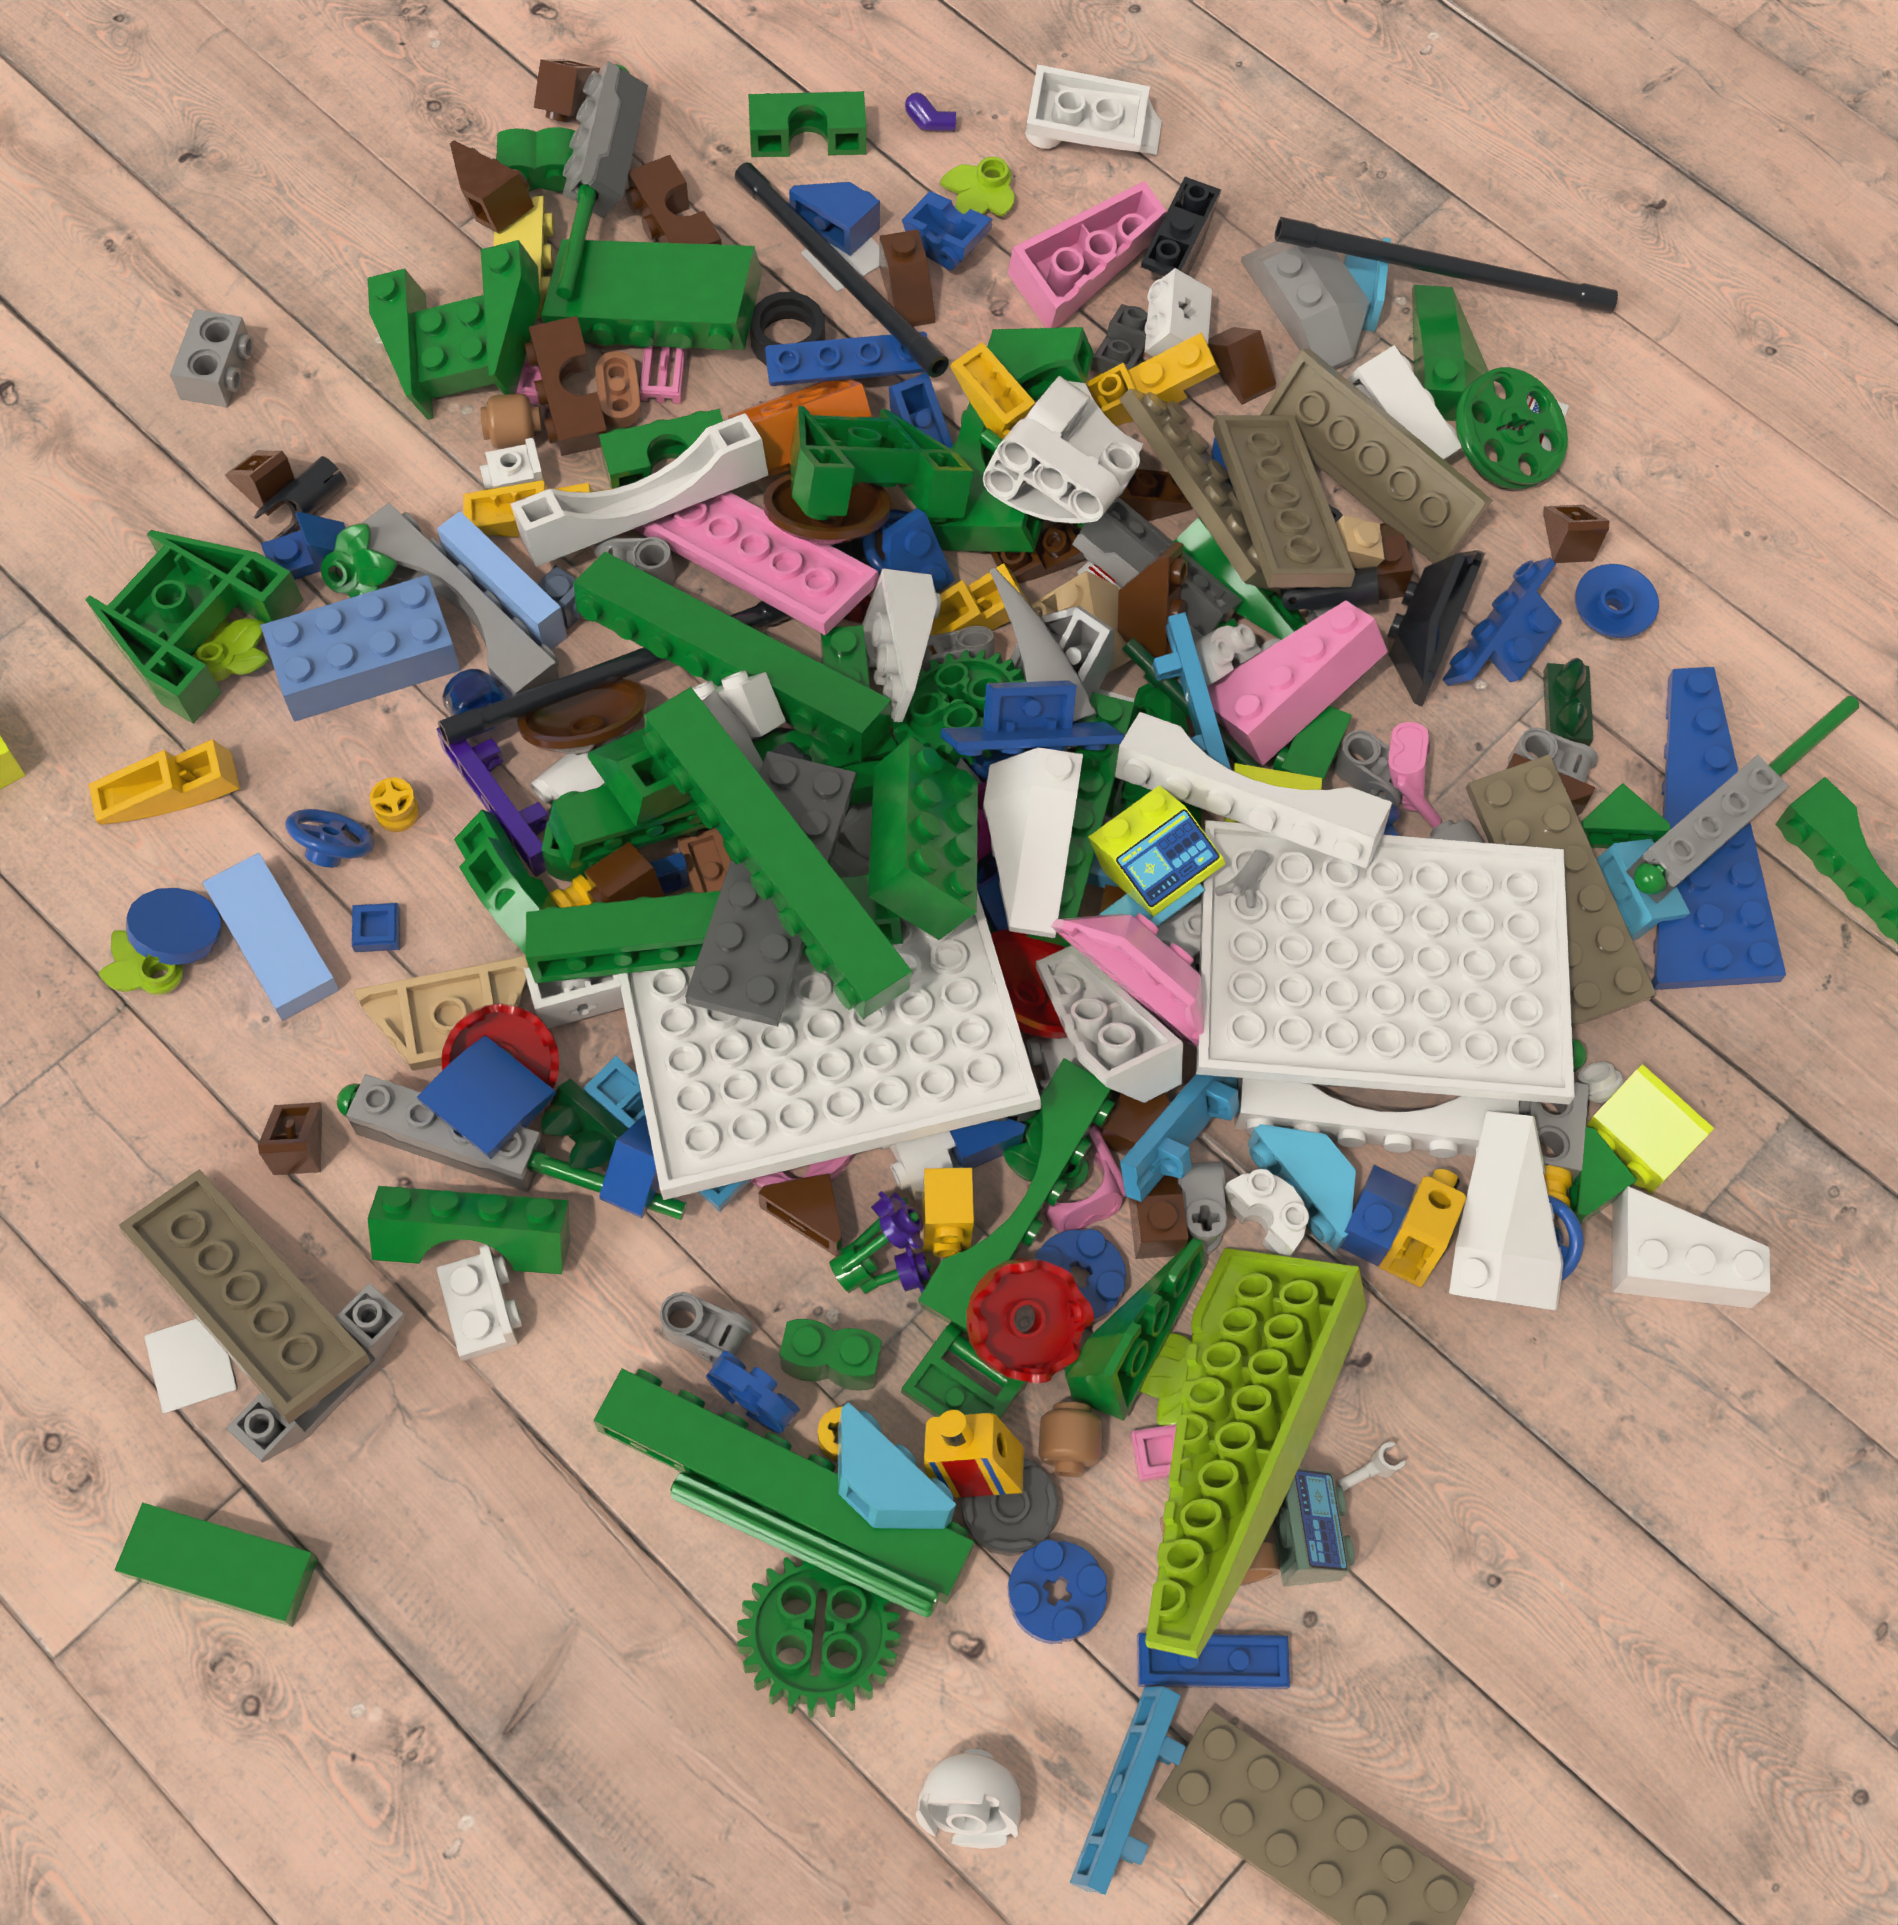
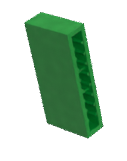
M569 239L561 240L541 313L544 323L577 316L583 341L588 344L604 346L611 344L636 345L639 347L660 346L676 347L679 349L708 348L721 351L728 349L745 350L762 277V270L755 246L585 240L572 296L569 299H563L556 294V289Z

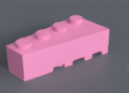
M1143 181L1014 246L1007 274L1045 328H1058L1151 244L1165 217L1166 209L1148 184Z
M1345 600L1207 686L1217 722L1255 761L1263 766L1388 652L1375 619Z

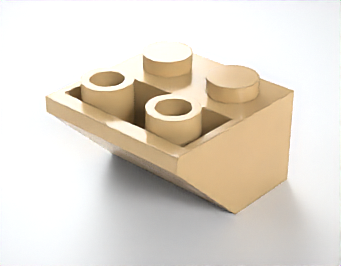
M1085 571L1030 604L1038 616L1081 606L1113 628V663L1107 673L1132 660L1122 650L1127 642L1117 631L1118 586Z

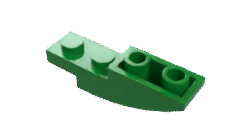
M481 809L454 838L465 859L459 868L494 920L525 954L526 912L557 907L543 881L529 876L494 813Z

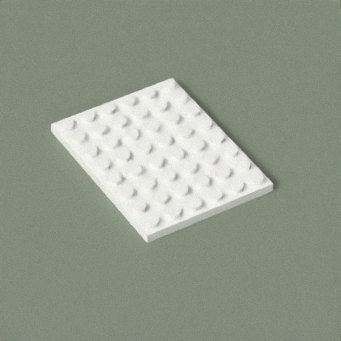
M1205 820L1203 831L1223 857L1225 865L1202 881L1205 891L1201 894L1199 974L1201 975L1204 1033L1199 1034L1196 1074L1570 1104L1575 1094L1564 849L1383 835L1366 869L1243 823ZM1255 850H1262L1268 854L1270 860L1255 885L1256 907H1247L1244 892L1238 895H1234L1232 892L1220 896L1216 895L1215 888L1233 879L1243 869Z
M978 891L977 912L940 940H937L901 917L903 944H894L893 947L912 970L910 988L864 1020L854 1008L848 1010L842 1005L833 988L836 984L826 971L819 973L813 967L806 954H802L778 1027L687 1004L685 995L695 966L618 974L663 1200L1041 1109L1038 1089Z

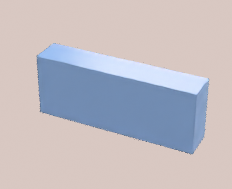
M461 511L437 528L441 545L445 549L448 559L455 566L458 564L463 565L474 578L475 585L483 593L486 590L490 591L502 605L503 612L510 619L517 617L529 630L530 638L538 646L545 644L552 650L567 639L561 606Z
M260 853L202 882L282 1021L339 991L333 976Z

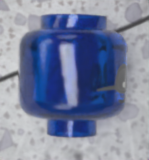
M467 669L450 679L444 688L442 698L444 707L453 716L472 708H481L506 699V696L489 673L480 669ZM496 726L487 729L485 732L494 729Z

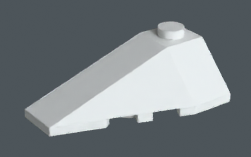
M882 568L862 624L864 627L868 667L877 668L874 673L875 683L877 685H884L883 696L892 700L891 717L893 721L903 722L916 688L933 620L939 615L941 598L939 593H935L932 575Z

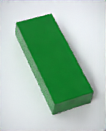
M142 1502L114 1571L130 1579L293 1627L318 1558L313 1553Z

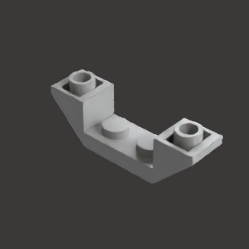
M368 1283L335 1319L367 1353L370 1363L290 1424L284 1420L264 1395L260 1393L226 1429L262 1463L308 1438L380 1364L405 1318L404 1313L373 1285Z

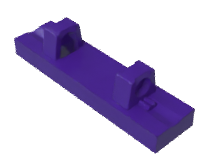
M439 727L436 728L443 751L488 812L494 813L510 843L534 876L537 877L547 871L541 850L542 843L537 838V835L546 829L549 815L540 802L518 812L493 778L490 771L504 762L502 752L495 741L490 738L472 748L466 740L448 746L441 735Z

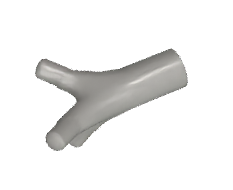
M1255 850L1243 869L1233 879L1215 888L1216 895L1220 896L1229 892L1238 895L1244 892L1247 907H1256L1255 885L1270 860L1268 854L1262 850Z

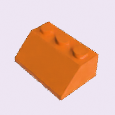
M851 379L819 382L728 415V419L746 413L762 438L768 475L780 474L791 468L790 451L798 406H804L811 415L872 417L862 383Z

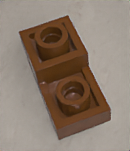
M1058 522L1040 531L1034 552L990 551L996 566L998 567L1004 563L1013 573L1018 583L1049 575L1085 559L1084 554L1072 545L1077 536L1071 524Z

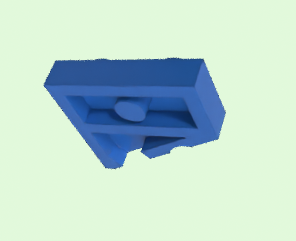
M916 508L883 530L882 551L885 554V560L882 565L883 569L932 575L935 593L955 581L925 512Z

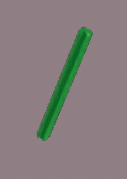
M680 1472L671 1485L670 1491L673 1500L923 1617H930L937 1607L940 1593L937 1588L691 1474Z

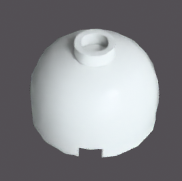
M969 1749L964 1753L955 1754L943 1759L934 1766L924 1780L916 1809L917 1821L927 1833L935 1837L937 1836L938 1828L946 1832L956 1833L952 1837L951 1843L958 1846L979 1849L1002 1847L1007 1844L1009 1834H1012L1015 1839L1019 1833L1021 1795L1016 1778L1002 1763L996 1761L990 1753L984 1750Z

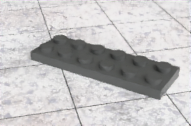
M767 751L760 776L830 865L856 784V772ZM731 860L685 995L686 1002L689 1005L778 1027L802 954L804 942L798 935L792 937L787 933L778 918L779 910L770 898L765 901L757 894L750 881V876L752 875L744 864L740 863L737 865Z

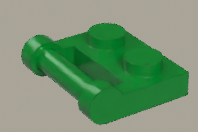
M949 1323L903 1385L901 1394L934 1417H940L949 1410H958L964 1415L992 1413L1001 1419L1027 1382L1008 1378L987 1367L977 1356L971 1343L961 1336L962 1330ZM949 1352H952L1001 1386L1002 1390L996 1397L944 1361V1357Z

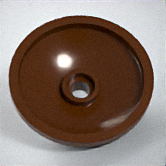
M791 474L775 480L767 487L763 496V509L768 519L783 532L811 543L833 545L864 538L879 529L890 516L891 500L887 491L882 486L875 483L858 482V485L851 488L846 516H830L826 520L814 519L807 516L792 498Z
M622 678L518 717L517 724L522 738L540 749L567 754L588 753L622 738L632 731L646 713L648 700L645 690L639 684Z

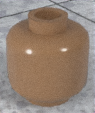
M525 394L494 395L488 399L487 407H481L480 409L484 440H491L492 445L497 449L525 445V439H534L535 432H542L540 407H532L529 397Z
M1077 1402L1055 1403L1053 1410L1046 1412L1041 1417L1038 1453L1044 1463L1055 1467V1475L1081 1477L1084 1475L1085 1468L1093 1467L1101 1460L1103 1424L1100 1417L1092 1413L1091 1406Z

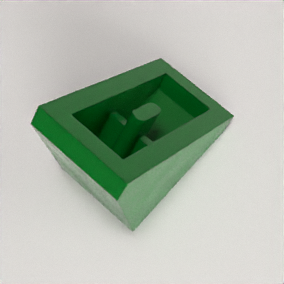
M1623 783L1581 822L1591 848L1608 849L1614 843L1652 839L1656 843L1671 830L1670 823Z
M1589 1127L1585 1129L1582 1171L1572 1182L1568 1195L1570 1209L1575 1213L1581 1225L1612 1204L1627 1186L1632 1187L1637 1181L1595 1128Z

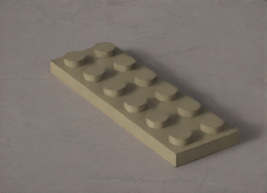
M1310 348L1301 350L1261 415L1294 416L1311 460L1385 523L1404 534L1405 540L1433 563L1456 553L1493 501Z
M1130 388L1119 400L1240 578L1246 584L1281 594L1279 587L1268 588L1235 491L1227 481L1229 478L1227 470L1218 461L1210 457L1206 451L1209 448L1206 440L1198 432L1192 430L1186 422L1188 419L1186 411L1175 401L1168 403L1152 392L1145 394Z
M1216 415L1212 429L1268 588L1351 587L1355 571L1295 417Z
M1550 754L1469 782L1465 789L1489 843L1564 849L1571 1027L1584 1024L1655 997L1657 994Z
M200 1169L119 1224L127 1240L288 1424L370 1363L369 1357L363 1348Z
M1211 1709L1206 1713L1186 1746L1180 1764L1174 1766L1155 1798L1336 1925H1456L1475 1888Z

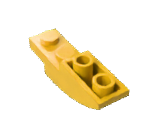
M1201 332L1130 370L1127 369L1123 362L1087 381L1086 385L1104 415L1115 426L1133 421L1119 400L1130 388L1145 394L1152 392L1168 403L1170 401L1178 403L1187 399L1185 389L1220 371Z

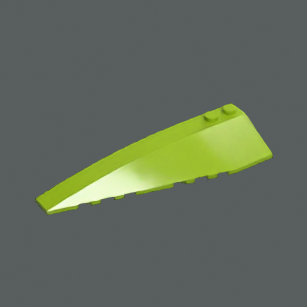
M1224 1248L1192 1315L1191 1344H1188L1186 1356L1188 1365L1186 1381L1182 1383L1181 1415L1177 1418L1168 1480L1170 1485L1169 1499L1165 1501L1163 1514L1165 1524L1163 1541L1159 1543L1157 1555L1158 1576L1157 1582L1153 1584L1145 1638L1148 1648L1198 1659L1236 1594L1302 1462L1367 1306L1358 1266Z

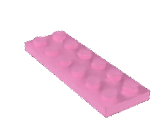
M729 491L634 528V530L646 537L661 538L666 541L673 552L823 635L829 633L876 587L879 579L877 570L830 545L811 543L783 532L768 519L763 509Z

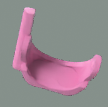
M1404 722L1394 727L1391 734L1388 764L1392 783L1402 793V805L1408 811H1418L1429 825L1435 828L1441 824V818L1424 798L1426 758L1430 752L1428 730L1421 724Z
M1096 1124L1092 1127L1088 1137L1095 1150L1093 1154L1095 1162L1104 1176L1103 1182L1094 1194L1082 1201L1074 1203L1058 1202L1055 1207L1046 1204L1042 1214L1046 1215L1047 1221L1058 1233L1068 1230H1083L1097 1221H1103L1113 1216L1120 1209L1122 1198L1126 1197L1122 1174Z

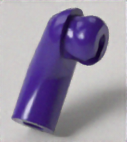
M918 92L912 93L906 99L905 110L919 129L924 131L956 130V111H937L927 97Z

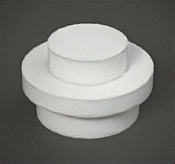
M1608 1062L1590 1064L1584 1067L1578 1074V1083L1589 1085L1588 1100L1596 1103L1608 1101L1624 1084L1621 1073L1615 1070L1614 1066Z

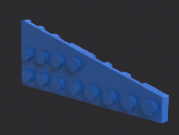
M1714 667L1673 669L1668 677L1666 705L1668 728L1667 743L1664 746L1666 764L1665 779L1662 783V795H1664L1662 817L1670 823V829L1738 772ZM1750 822L1677 886L1691 914L1686 918L1662 921L1657 924L1656 938L1653 941V953L1655 954L1654 976L1651 979L1654 990L1781 982L1786 976Z

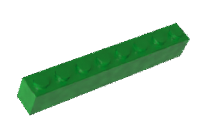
M606 551L573 582L576 612L580 613L585 619L592 622L595 621L614 631L619 637L631 640L650 650L655 656L662 659L665 658L684 668L695 677H701L706 681H712L716 686H721L722 679L740 671L746 670L748 677L766 672L786 723L792 725L800 733L810 735L826 743L840 754H846L862 762L890 730L891 699Z
M692 687L644 714L645 734L642 738L650 754L656 760L662 757L670 768L669 775L676 788L682 794L689 792L697 803L696 811L705 826L709 829L715 827L725 839L723 840V846L731 860L737 865L743 863L752 875L750 876V881L757 894L765 901L769 898L779 910L778 918L787 933L792 937L798 935L807 946L805 949L806 955L813 967L819 973L827 972L836 984L833 988L842 1005L848 1010L854 1008L864 1020L909 990L912 977L910 967Z
M797 730L787 733L774 732L762 740L752 742L763 763L767 751L772 752L780 745L794 742L805 754L811 756L812 762L836 768L882 760L898 747L890 731H888L863 761L860 762L846 754L836 752L826 743L810 735L802 734ZM603 783L600 787L583 792L570 791L553 800L548 823L569 869L603 859L628 842L635 848H640L706 828L696 811L697 803L695 800L635 826L606 783Z
M869 873L860 876L841 877L840 879L892 945L903 944L901 917L868 897ZM720 891L686 892L675 896L640 897L629 901L594 902L583 906L548 907L543 910L527 911L525 958L534 982L542 983L695 966ZM805 944L802 950V954H806L805 949L807 948V946Z
M621 1368L593 1420L598 1432L679 1472L691 1474L937 1588L940 1592L939 1601L945 1604L948 1603L974 1545V1541L967 1538L969 1532L964 1527L951 1521L945 1529L873 1528L838 1494V1474L834 1473L836 1466L828 1460L815 1454H810L808 1459L790 1451L792 1445L775 1434L767 1432L763 1438L747 1430L749 1424L730 1412L723 1411L721 1416H718L704 1409L706 1403L692 1393L680 1390L678 1395L661 1388L663 1382L647 1371L637 1369L635 1374Z

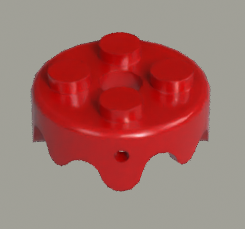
M503 1003L484 1005L470 1011L460 1019L450 1031L445 1041L441 1056L442 1070L473 1043L486 1035L501 1048L509 1050L518 1062L552 1089L556 1084L559 1073L557 1043L551 1030L543 1020L525 1008Z
M1016 1258L1002 1262L992 1268L978 1282L969 1300L966 1327L973 1349L987 1367L1008 1378L1029 1383H1045L1051 1381L1054 1374L1078 1359L1082 1333L1086 1327L1092 1324L1094 1312L1090 1302L1083 1296L1070 1272L1043 1260ZM1029 1305L1034 1311L1035 1320L1029 1330L1020 1332L1015 1326L1014 1317L1020 1307Z

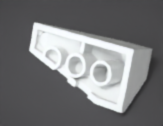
M1038 747L991 764L989 767L983 810L985 819L988 821L991 848L998 868L999 885L1009 931L1055 938L1056 931L1050 926L1059 916L1083 754Z
M1071 945L1036 961V969L1078 1061L1106 1087L1141 1102H1147L1182 1084L1183 1042L1074 946Z
M1486 1111L1456 1241L1449 1294L1558 1311L1564 1263L1561 1248L1557 1244L1553 1223L1555 1217L1552 1204L1549 1203L1544 1177V1161L1534 1116Z

